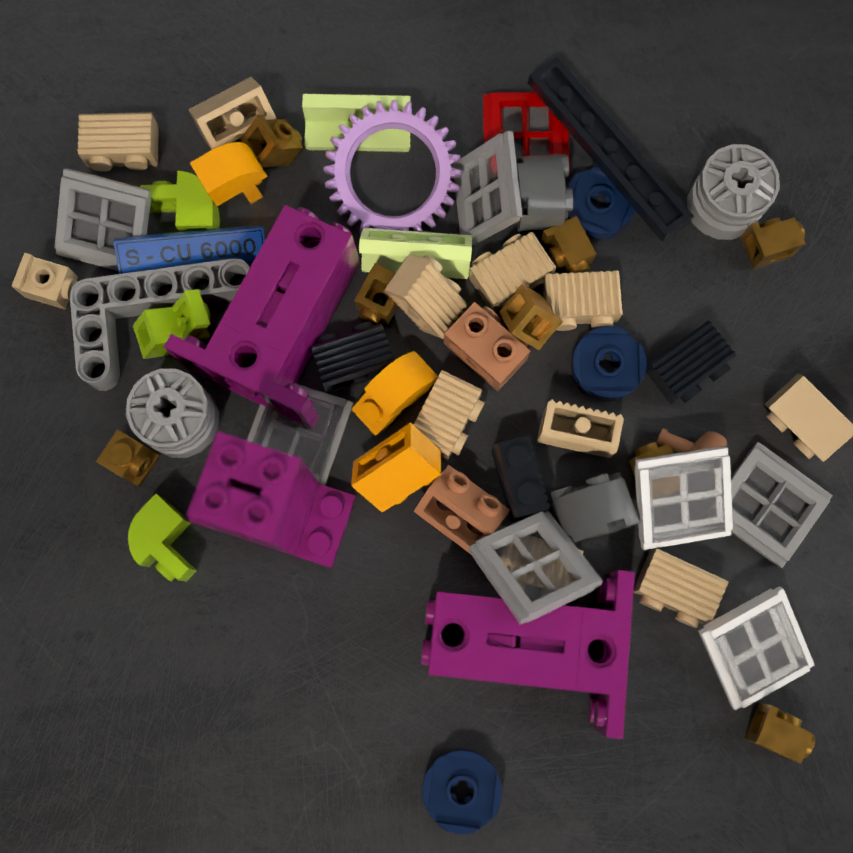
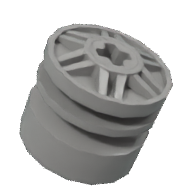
M732 144L718 149L706 161L687 196V208L694 215L692 223L703 234L715 239L732 240L740 237L749 225L759 221L774 203L780 189L778 170L773 160L762 150L750 145Z
M158 369L145 374L133 385L127 398L126 417L131 430L142 442L169 457L188 458L202 452L213 441L218 431L219 411L215 400L191 374L181 370ZM169 404L176 406L175 409L170 411V417H166L163 412L169 411Z

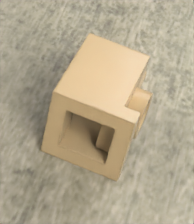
M24 253L11 287L25 298L66 310L70 300V291L73 285L78 282V276L69 267Z

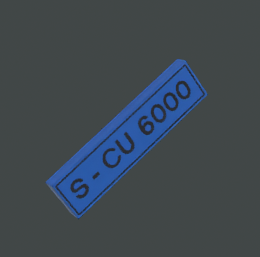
M263 225L122 237L114 238L113 242L119 274L226 259H241L248 265H252L265 242Z

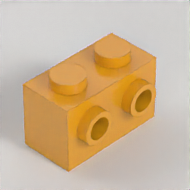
M410 422L353 461L351 486L378 510L384 512L393 505L402 503L410 494L421 487L432 484L441 475V450Z

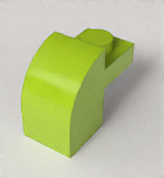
M177 171V184L167 181H155L152 185H140L141 188L151 190L150 213L176 212L175 226L179 232L220 228L218 206L208 195L198 176L185 171Z
M199 289L184 291L172 307L149 309L142 312L133 324V328L143 359L171 355L164 348L171 334L183 340L186 335H189L201 342H205L210 338L207 329L210 324V312L207 304L202 300Z
M155 494L138 511L129 527L128 545L132 557L138 565L150 567L157 560L158 563L155 565V568L166 579L172 582L176 578L179 581L187 582L197 570L171 544L191 522L166 498Z

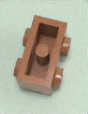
M474 302L444 333V344L498 392L527 361L531 351L527 348L528 344L515 337L499 324L501 320L492 309L487 306L481 308Z
M448 465L428 488L413 512L470 553L468 551L469 546L475 544L477 540L493 534L510 509L501 504L496 497L489 495L471 482L466 475Z

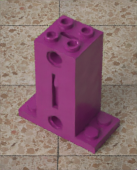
M284 205L208 345L189 335H186L183 340L171 334L164 348L184 369L313 430L320 417L313 407L314 402L306 398L308 393L296 386L295 383L297 384L313 354L311 346L318 344L317 339L322 337L361 264L351 232L339 223L331 222L329 225L318 220L314 213L305 208L299 207L295 210Z
M217 431L187 516H189V522L333 569L357 497L321 485L301 458Z
M617 570L605 574V580H602L601 585L597 589V602L603 604L602 610L563 605L533 621L525 622L521 625L503 599L437 592L436 599L428 600L425 624H431L433 628L431 640L423 641L421 665H428V675L596 693V699L590 698L588 721L594 723L593 729L603 736L623 739L635 572ZM449 623L457 624L462 630V639L455 646L445 645L441 639V631ZM595 640L599 645L600 652L596 659L591 660L587 649L591 641Z

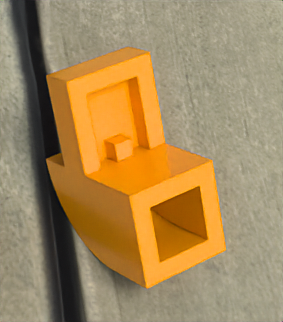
M233 142L221 145L190 162L206 192L217 206L241 192L244 193L250 204L263 198L257 185L262 183L261 180L268 176L249 145L245 143Z
M412 351L393 361L374 377L364 388L365 394L351 410L377 436L387 429L404 408L418 402L439 376L415 351Z

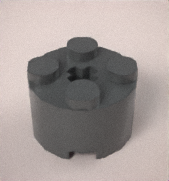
M546 154L516 157L523 216L520 218V221L515 223L518 224L517 231L544 230L553 226L564 225V221L568 220V211L573 210V192L571 188H565L564 178L568 177L569 174L568 156L566 154Z
M621 473L609 476L608 474L599 475L585 480L586 485L575 488L569 486L551 493L552 505L558 524L574 544L582 542L581 540L587 538L601 537L640 523L626 479L622 478Z

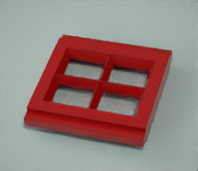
M535 92L483 94L484 143L499 133L503 134L506 131H511L514 136L516 157L566 154L568 156L570 174L569 132ZM496 155L489 159L491 178H498Z

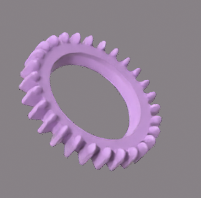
M392 100L389 111H385L381 101H378L376 114H372L365 105L362 107L363 120H360L353 113L350 114L349 117L353 127L349 128L340 124L338 127L344 138L331 137L330 139L331 143L338 148V151H326L325 153L328 159L335 162L333 165L325 166L324 172L335 176V178L325 182V187L327 189H338L329 197L332 203L343 201V204L337 210L338 214L342 216L351 212L347 222L351 227L361 220L360 233H362L363 228L371 227L409 231L410 228H413L414 231L422 232L421 223L423 222L432 229L436 227L432 215L435 214L444 219L446 213L440 205L453 206L455 201L447 192H458L460 187L450 181V179L461 177L462 170L450 167L460 162L461 158L457 154H448V152L456 147L455 140L443 142V139L449 133V129L444 127L435 131L438 117L435 115L425 122L426 109L424 107L415 116L412 115L411 102H407L403 111L399 112L396 100ZM385 129L405 130L419 137L431 151L436 166L435 184L428 199L416 210L401 216H385L367 208L355 194L350 179L351 161L358 146L370 135Z

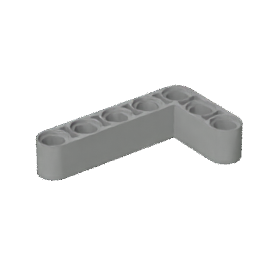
M226 259L87 278L78 281L70 291L75 364L78 376L99 391L112 389L120 380L115 319L140 316L144 310L172 307L184 291L194 290V286L200 280H209L208 286L200 291L202 300L207 306L231 303L240 285L231 286L230 281L236 275L246 276L250 269L249 265L241 259ZM167 284L172 285L170 293L165 296H158L161 287ZM131 289L136 290L132 299L122 301L125 292ZM95 294L99 295L95 304L86 306L89 297ZM102 329L100 338L89 342L91 333L94 330ZM105 364L103 374L100 377L93 378L92 372L97 365Z

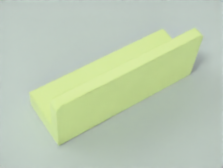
M303 94L302 108L305 117V148L307 150L338 151V148L331 143L330 139L331 137L344 138L338 127L340 124L349 128L353 127L349 117L350 114L353 113L360 120H363V106L366 105L372 114H376L378 101H381L385 111H389L392 100H396L398 110L402 112L407 102H411V97ZM400 129L378 131L367 137L358 146L356 151L408 152L410 150V132Z
M363 228L359 242V253H362L361 270L363 272H370L374 263H377L396 273L409 254L421 258L424 255H428L442 265L443 269L440 273L443 277L467 279L470 271L472 235Z

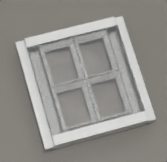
M726 446L636 460V496L640 520L638 527L639 539L641 540V548L643 550L731 536V530H733L730 456Z
M780 586L773 590L765 591L704 625V628L699 631L727 698L734 710L749 706L809 672V668L814 666L786 593Z

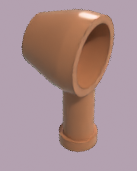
M663 428L656 444L659 447L670 444L673 451L683 453L721 446L727 447V439L719 433L708 431L693 443L671 434ZM714 469L707 470L706 472L714 473Z

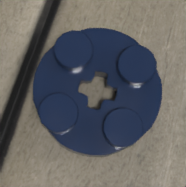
M594 166L591 170L584 171L583 173H577L567 186L573 192V210L568 211V219L577 216L588 237L614 238L617 233L626 228L635 213V209L598 166ZM599 195H603L606 197L604 203L609 205V207L597 209L590 201V198L597 199Z
M614 326L596 328L583 337L573 351L571 358L572 375L581 393L601 401H616L633 393L644 378L647 369L646 353L640 342L637 344L635 339L629 336V332ZM605 355H610L613 362H618V367L613 368L611 373L605 372V369L599 365V362L604 360Z
M455 749L437 756L427 769L422 784V798L429 815L442 829L455 834H470L481 829L480 827L486 825L497 814L502 799V786L492 763L481 754L468 749ZM459 780H466L467 787L473 788V794L466 795L464 802L457 801L456 794L450 792L451 786L458 785Z

